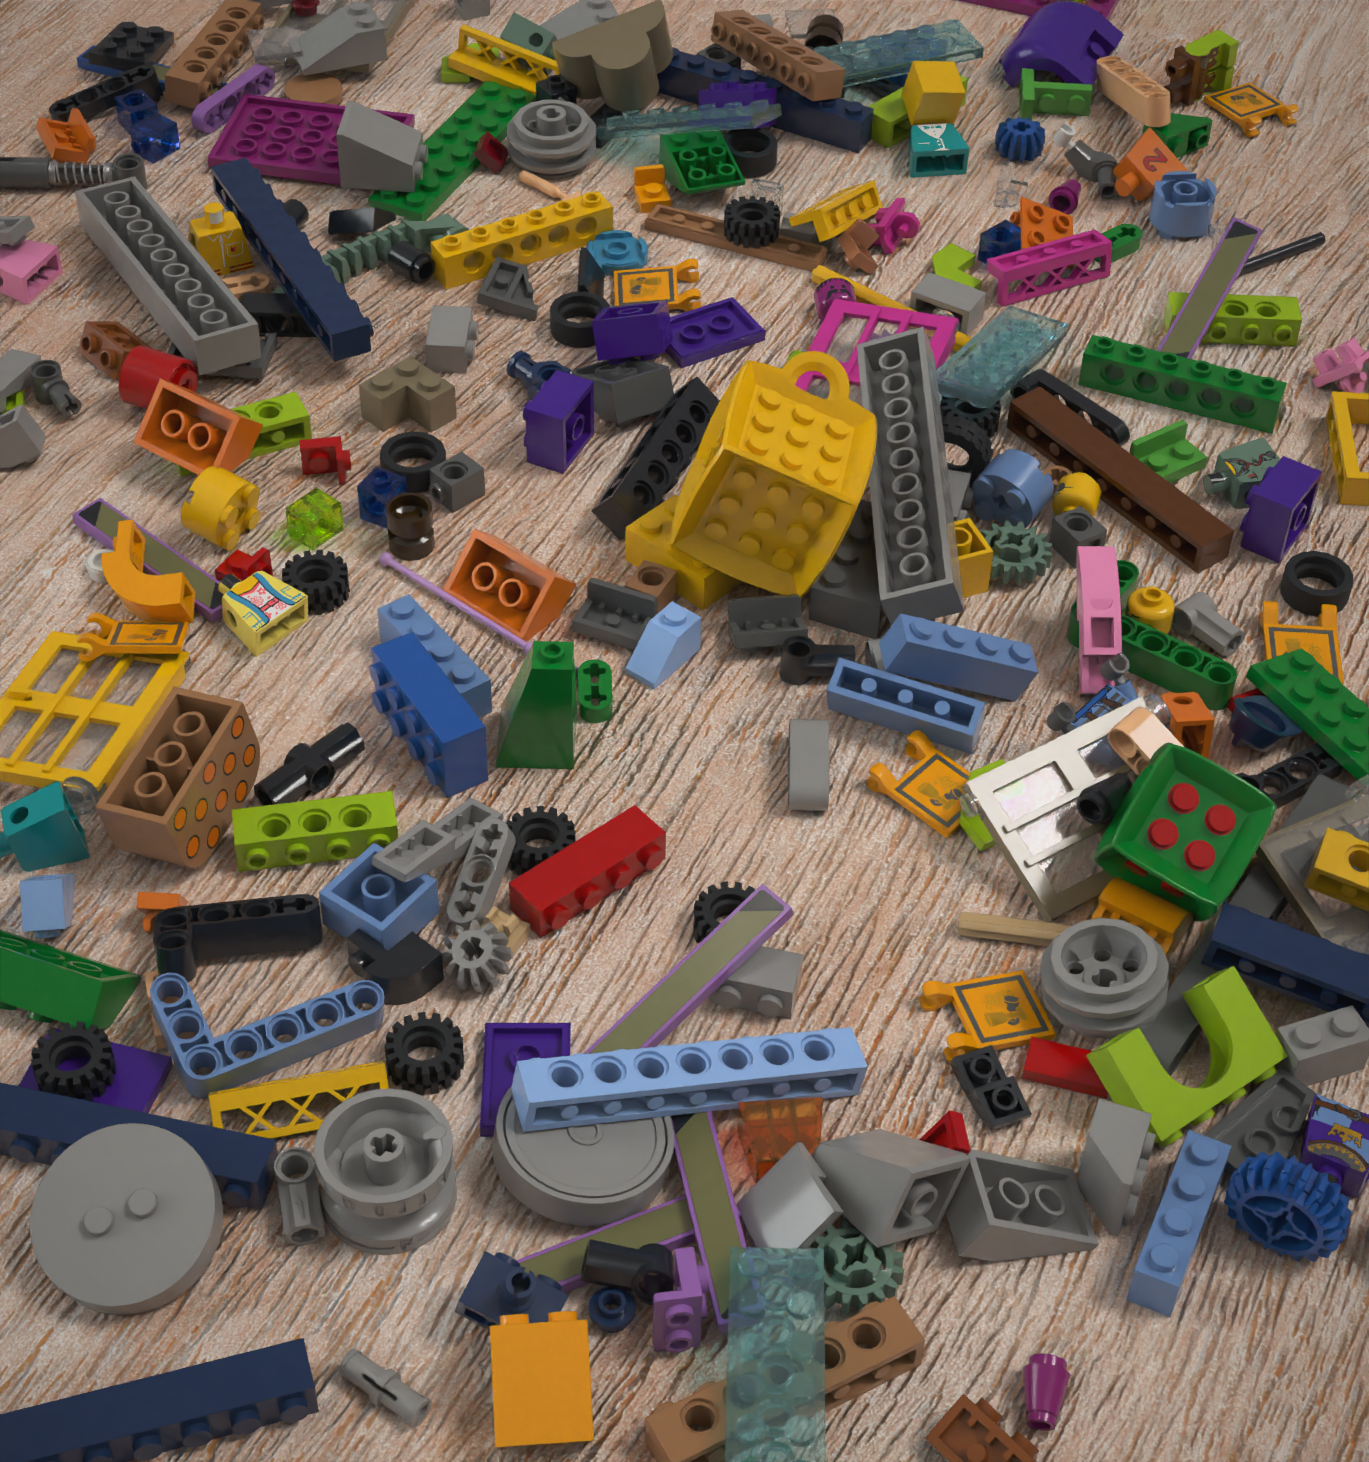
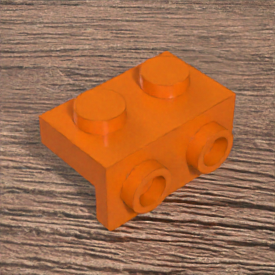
M72 108L68 122L39 117L36 129L53 159L61 163L65 161L67 163L74 161L81 163L83 161L84 164H87L89 155L95 150L96 139L79 109Z

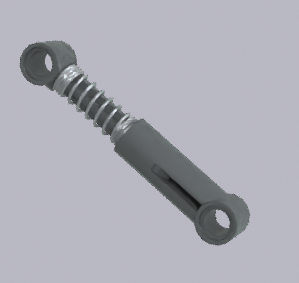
M133 153L119 155L113 160V163L105 162L104 165H101L100 162L97 165H93L92 162L89 165H84L83 161L81 165H76L75 161L72 164H68L66 161L64 164H59L58 161H53L52 158L0 157V187L53 188L54 185L59 183L64 185L66 182L70 186L73 183H76L78 186L82 183L86 186H89L90 183L97 186L99 183L102 185L103 183L106 184L135 176L147 190L144 160L140 155Z

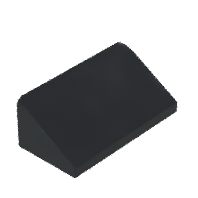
M376 207L334 210L329 212L328 234L372 232L396 220V215Z
M581 248L579 255L578 292H590L604 297V272L588 249Z

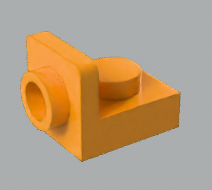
M662 164L634 168V195L641 213H650L656 204L671 207V198L665 185V168Z

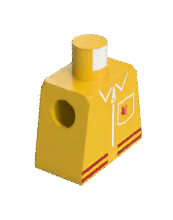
M211 202L204 206L205 217L193 219L189 223L188 241L218 276L255 268L242 227L235 214L230 211L224 212L223 205L220 203Z

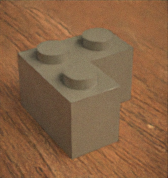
M411 356L359 384L361 416L383 432L407 418H411L432 433L457 418L455 386Z

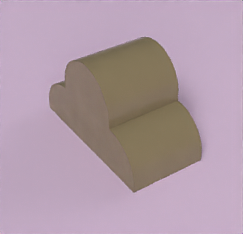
M656 0L551 42L559 73L566 81L576 86L577 98L595 99L602 97L609 107L625 112L641 109L655 99L659 91L657 74L666 69L673 58L672 42L664 5L661 0Z

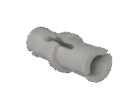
M353 1349L343 1359L339 1367V1375L368 1393L370 1402L378 1407L385 1405L406 1420L412 1427H417L425 1420L431 1409L432 1401L403 1383L401 1375L392 1368L383 1369L363 1355L358 1349Z

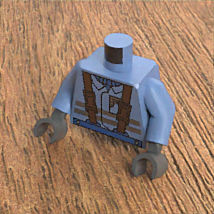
M1118 653L1112 657V661L1108 659L1104 662L1100 669L1101 675L1109 681L1114 680L1115 685L1107 684L1076 713L1069 703L1061 702L1054 707V712L1047 717L1048 727L1053 731L1061 730L1063 732L1062 735L1137 699L1138 695L1130 679L1126 680L1123 675L1130 667L1128 658L1124 654ZM1108 736L1078 750L1086 764L1100 765L1109 770H1114L1126 764L1110 745Z

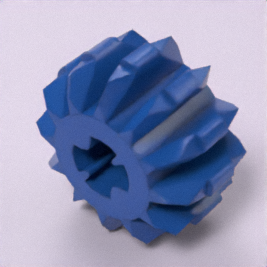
M1019 116L1017 119L1007 118L1005 122L999 123L995 135V150L1000 153V157H1008L1010 161L1019 160L1021 163L1023 160L1034 161V158L1041 156L1046 137L1045 129L1040 126V122H1032L1030 118L1021 119Z

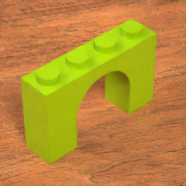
M1235 966L1211 974L1182 993L1186 1003L1203 1029L1210 1046L1211 1061L1209 1071L1199 1087L1191 1088L1175 1081L1164 1070L1139 1027L1118 1034L1086 1055L1114 1103L1152 1114L1147 1132L1156 1134L1154 1144L1157 1143L1160 1148L1166 1147L1183 1136L1180 1129L1188 1123L1191 1126H1196L1211 1118L1215 1114L1212 1107L1222 1102L1223 1105H1227L1246 1094L1243 1086L1253 1081L1254 1084H1258L1277 1073L1274 1065L1288 1057Z

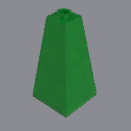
M533 642L501 706L496 768L574 769L577 722L574 642Z

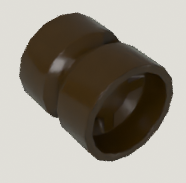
M822 14L816 16L808 25L805 46L813 47L831 57L836 50L841 49L844 36L842 23L832 15Z
M402 493L394 496L386 505L390 552L395 557L407 561L420 560L427 557L435 547L434 530L432 528V503L427 497L417 493Z

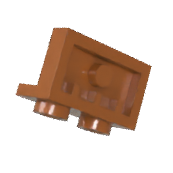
M86 321L80 338L79 352L113 380H119L122 365L132 349L140 345L151 347L119 322Z
M964 1394L925 1437L949 1462H1037L1034 1457L1039 1452L1018 1430L1010 1437L1000 1428L998 1423L1004 1417L982 1397L975 1404Z

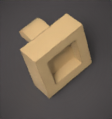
M493 906L484 917L483 924L481 925L482 928L487 922H491L496 926L497 932H504L509 939L507 947L511 948L513 956L530 936L529 923L518 919L513 914L509 915L500 911L496 906Z

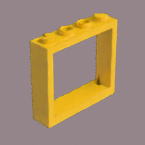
M1332 391L1325 419L1339 503L1369 506V472L1359 471L1351 423L1369 424V393Z

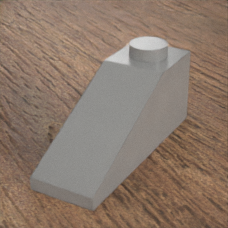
M23 404L0 415V468L14 467L22 462L28 464L35 461L42 454L46 435Z

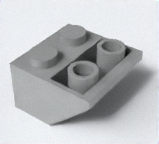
M1098 1099L1088 1132L1077 1182L1081 1193L1108 1233L1119 1237L1123 1220L1133 1221L1156 1134L1147 1132L1152 1114Z

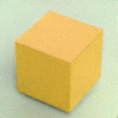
M913 61L901 96L911 126L942 123L954 125L966 92L955 62Z
M970 518L954 521L963 598L988 592L994 551Z

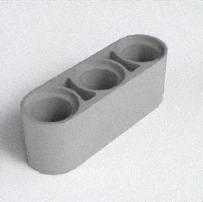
M790 719L788 740V810L828 811L829 721Z

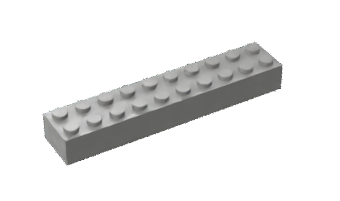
M135 176L75 191L81 226L186 359L193 361L198 375L213 374L224 368L249 363V361L262 358L258 323Z
M920 327L857 344L862 407L873 413L877 418V441L874 461L869 475L881 604L891 625L900 613L931 620L964 612L935 359L925 329Z

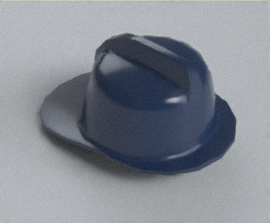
M1254 695L1234 699L1236 707L1229 720V728L1234 734L1231 744L1236 748L1251 747L1257 751L1267 752L1283 738L1298 735L1303 731L1268 697Z

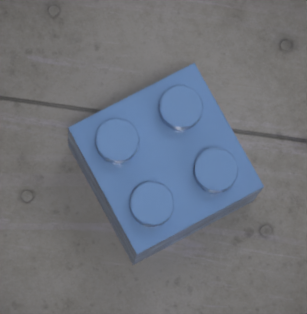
M373 843L319 892L323 925L345 939L357 929H361L385 949L389 950L412 931L417 934L439 913L437 880L425 873L404 883L372 865V857L384 848Z

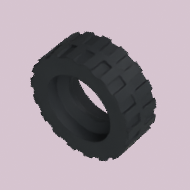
M946 415L942 417L944 442L961 447L969 455V460L965 465H954L947 462V467L951 470L971 473L970 488H972L975 479L991 462L993 449H991L992 442L986 436L984 429L979 428L974 421L966 420L962 416Z

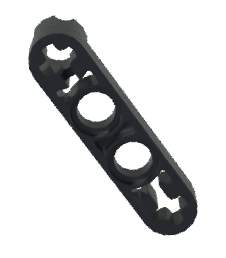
M140 65L53 103L49 108V113L52 120L68 122L72 108L80 110L84 119H87L135 97L138 98L141 104H153L158 102L164 94L155 68L152 65Z
M1037 369L1011 385L1010 394L1014 399L1038 387H1042L1058 400L1060 395L1065 401L1066 406L1085 420L1083 411L1086 412L1091 419L1092 425L1118 445L1123 446L1130 439V432L1124 421L1043 369Z
M1316 743L1257 775H1247L1244 773L1235 775L1267 795L1277 805L1278 809L1303 796L1319 774L1334 779L1342 774L1344 767ZM1290 771H1303L1308 774L1309 778H1296ZM1265 785L1275 786L1281 793L1269 794L1263 788Z

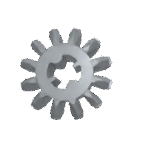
M472 919L469 930L466 931L463 927L456 925L455 931L458 935L456 939L444 938V944L449 949L442 953L443 964L447 965L444 971L449 980H456L458 987L464 991L472 985L476 992L482 993L484 983L488 981L493 987H498L499 982L496 975H508L510 969L505 962L513 959V952L510 947H507L509 939L504 932H497L496 926L491 922H487L481 928L479 922Z

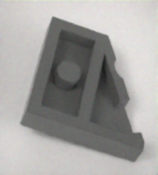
M496 257L478 292L476 303L536 321L538 305H534V291L532 284L528 281L529 272L527 266Z

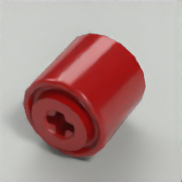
M142 345L137 346L127 355L122 365L118 386L120 397L124 403L148 409L160 379L183 386L196 393L198 381L196 366L189 359Z

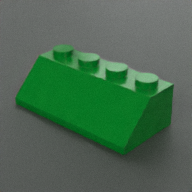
M0 929L1 1009L17 1010L18 1007L30 1011L28 1017L36 1021L53 1023L54 1020L63 1023L69 1022L71 1029L76 1028L77 1022H85L86 1030H88L91 1024L98 1026L100 1030L110 1028L140 983L142 975Z

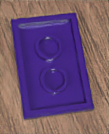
M731 297L670 317L673 340L665 352L680 368H684L764 341L766 331Z
M485 1023L480 1137H493L498 1109L504 1095L512 1086L517 1061L532 1058L570 1056L571 1023Z
M111 1042L116 1064V1074H113L114 1082L112 1086L105 1084L106 1093L101 1097L94 1092L92 1094L93 1102L149 1113L173 1067L171 1056ZM73 1057L61 1063L57 1069L62 1071L77 1070L85 1066L91 1059ZM30 1064L18 1086L39 1090L32 1064Z

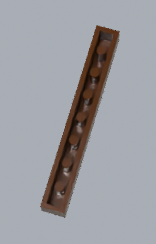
M1038 387L1010 401L1006 428L1053 464L1066 467L1072 473L1081 472L1091 476L1100 486V499L1197 574L1228 557L1234 533L1233 529L1042 387Z

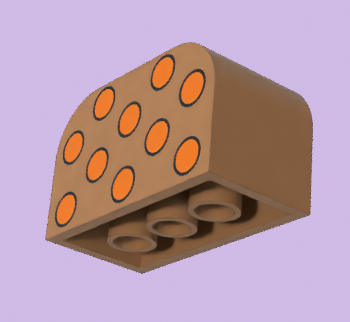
M178 687L172 688L95 806L112 843L117 849L188 868H198L211 857L232 822V809L241 808L255 783L259 769L260 746L243 702Z

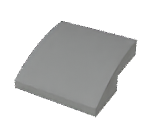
M797 1142L738 1202L748 1232L773 1273H783L844 1212L823 1184L827 1176L801 1142Z

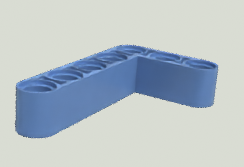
M177 973L162 974L152 982L150 988L153 1017L181 1079L191 1095L203 1099L209 1098V1092L238 1087L367 1035L380 1027L384 1017L385 996L383 989L373 981L361 980L214 1038L190 985L183 976ZM170 996L180 998L175 1003L162 1002L163 999ZM367 1003L374 1006V1008L365 1011L356 1008V1006ZM322 1019H330L335 1022L331 1026L326 1027L316 1024L317 1021ZM187 1031L196 1033V1036L190 1039L177 1037L179 1034ZM281 1035H290L295 1038L286 1043L276 1040ZM241 1051L254 1053L252 1057L247 1059H240L235 1056ZM202 1067H208L213 1070V1072L204 1076L194 1073L195 1070Z

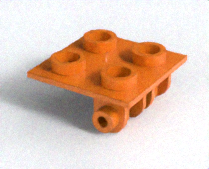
M1024 197L1020 198V210L1018 212L1014 211L1009 219V222L1013 224L1015 229H1021V250L1073 236V216ZM1074 264L1068 265L1067 268L1073 269Z

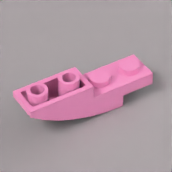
M1077 546L1079 694H1097L1107 684L1115 685L1114 680L1109 681L1105 679L1100 672L1104 662L1108 659L1112 661V657L1122 653L1119 576L1116 551L1113 546Z

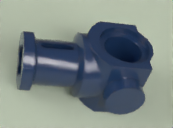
M522 350L516 352L511 357L506 370L510 377L525 382V388L528 390L527 393L531 401L539 392L543 382L548 381L556 370L574 375L569 368L557 361L537 363L531 359V355Z

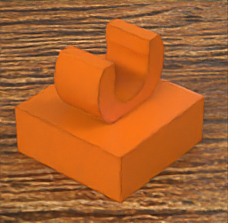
M138 892L136 908L145 914L143 919L144 931L148 934H153L154 920L160 911L172 907L187 906L188 901L180 894Z

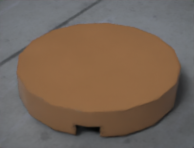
M325 73L306 76L303 74L290 79L284 87L285 99L338 105L342 100L343 90L341 82L334 76Z

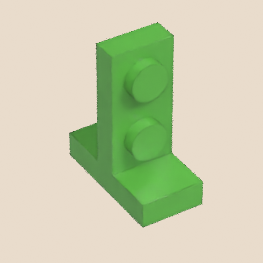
M1022 68L1019 87V116L1021 119L1030 118L1031 121L1033 113L1089 116L1093 92L1092 84L1034 81V69Z

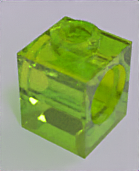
M317 487L285 508L288 534L294 541L304 544L311 550H315L344 530L341 502Z

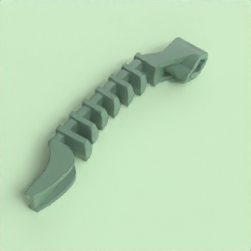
M442 214L429 221H408L403 219L398 225L393 226L390 224L382 231H372L371 235L364 238L359 236L356 238V241L349 244L345 242L336 250L329 249L327 254L321 256L326 266L329 265L332 268L338 283L346 284L349 281L350 272L355 276L361 275L363 265L373 270L376 267L377 259L388 264V253L398 242L406 241L424 252H431L430 242L447 235L468 231L469 229L449 214ZM281 287L273 290V293L285 294Z

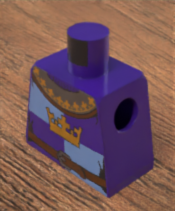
M1315 1094L1305 1123L1299 1162L1305 1165L1312 1163V1168L1317 1172L1328 1173V1181L1339 1184L1341 1186L1340 1193L1351 1198L1359 1197L1369 1182V1115Z

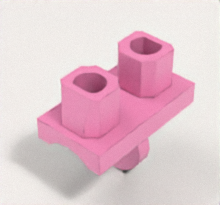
M1355 337L1335 348L1342 361H1339L1332 347L1312 358L1320 372L1319 375L1312 379L1316 388L1339 379L1337 382L1339 390L1353 393H1361L1363 391L1367 374L1364 371L1361 372L1360 369H1362L1364 363L1369 361V350L1363 352Z

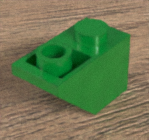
M1171 113V122L1168 125L1161 127L1144 125L1142 134L1148 128H1151L1178 158L1208 146L1213 120L1206 117Z

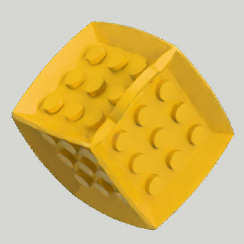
M807 351L788 360L782 368L752 360L746 361L719 401L683 483L672 522L670 541L673 546L694 559L737 580L777 594H798L800 598L804 597L833 558L851 524L866 488L876 449L877 418L873 413L849 399V379L839 361L824 352ZM808 371L820 372L829 382L830 392L828 398H820L795 386L798 378Z

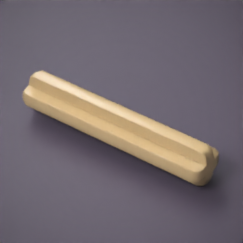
M964 911L959 916L958 934L967 937L1048 947L1056 936L1073 925Z

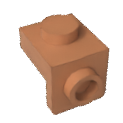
M859 218L837 239L846 253L843 258L854 270L857 271L861 268L869 275L879 267L867 250L878 239L879 234Z

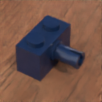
M485 1251L457 1303L455 1313L489 1331L490 1326L500 1325L499 1316L528 1314L529 1323L548 1322V1313L562 1311L569 1295L561 1291L562 1286L554 1279L542 1274H538L535 1277L531 1270L529 1273L524 1272L526 1268L521 1267L520 1263L514 1258L500 1252L492 1255Z

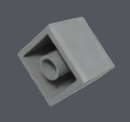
M348 101L336 134L341 187L414 192L417 181H422L423 163L428 161V145H423L422 132L355 101Z
M883 1129L821 1142L812 1154L814 1160L827 1176L823 1184L844 1211L842 1215L877 1248L936 1231L971 1160L963 1152Z

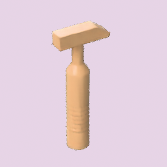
M526 170L521 171L519 174V181L553 198L560 197L562 198L561 201L582 196L581 190L567 195L561 192L560 187Z

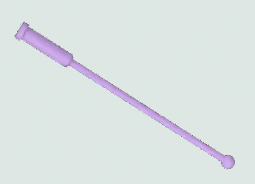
M384 552L380 555L379 562L381 565L391 566L520 646L524 649V653L528 654L533 642L527 643L393 560V556L389 552ZM575 666V680H576L577 677H578V667H577V666Z

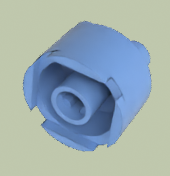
M1174 171L1164 174L1161 181L1158 182L1157 180L1155 182L1149 219L1151 224L1159 230L1158 234L1160 237L1174 239L1175 237L1203 238L1206 236L1207 230L1210 227L1217 189L1211 180L1205 177V182L1196 179V173Z
M1008 449L1003 454L998 453L973 482V499L976 504L974 511L984 521H991L993 519L1002 524L1005 521H1009L1011 526H1017L1019 522H1023L1024 528H1026L1052 498L1054 493L1053 480L1049 473L1044 476L1038 467L1041 463L1036 458L1021 450Z

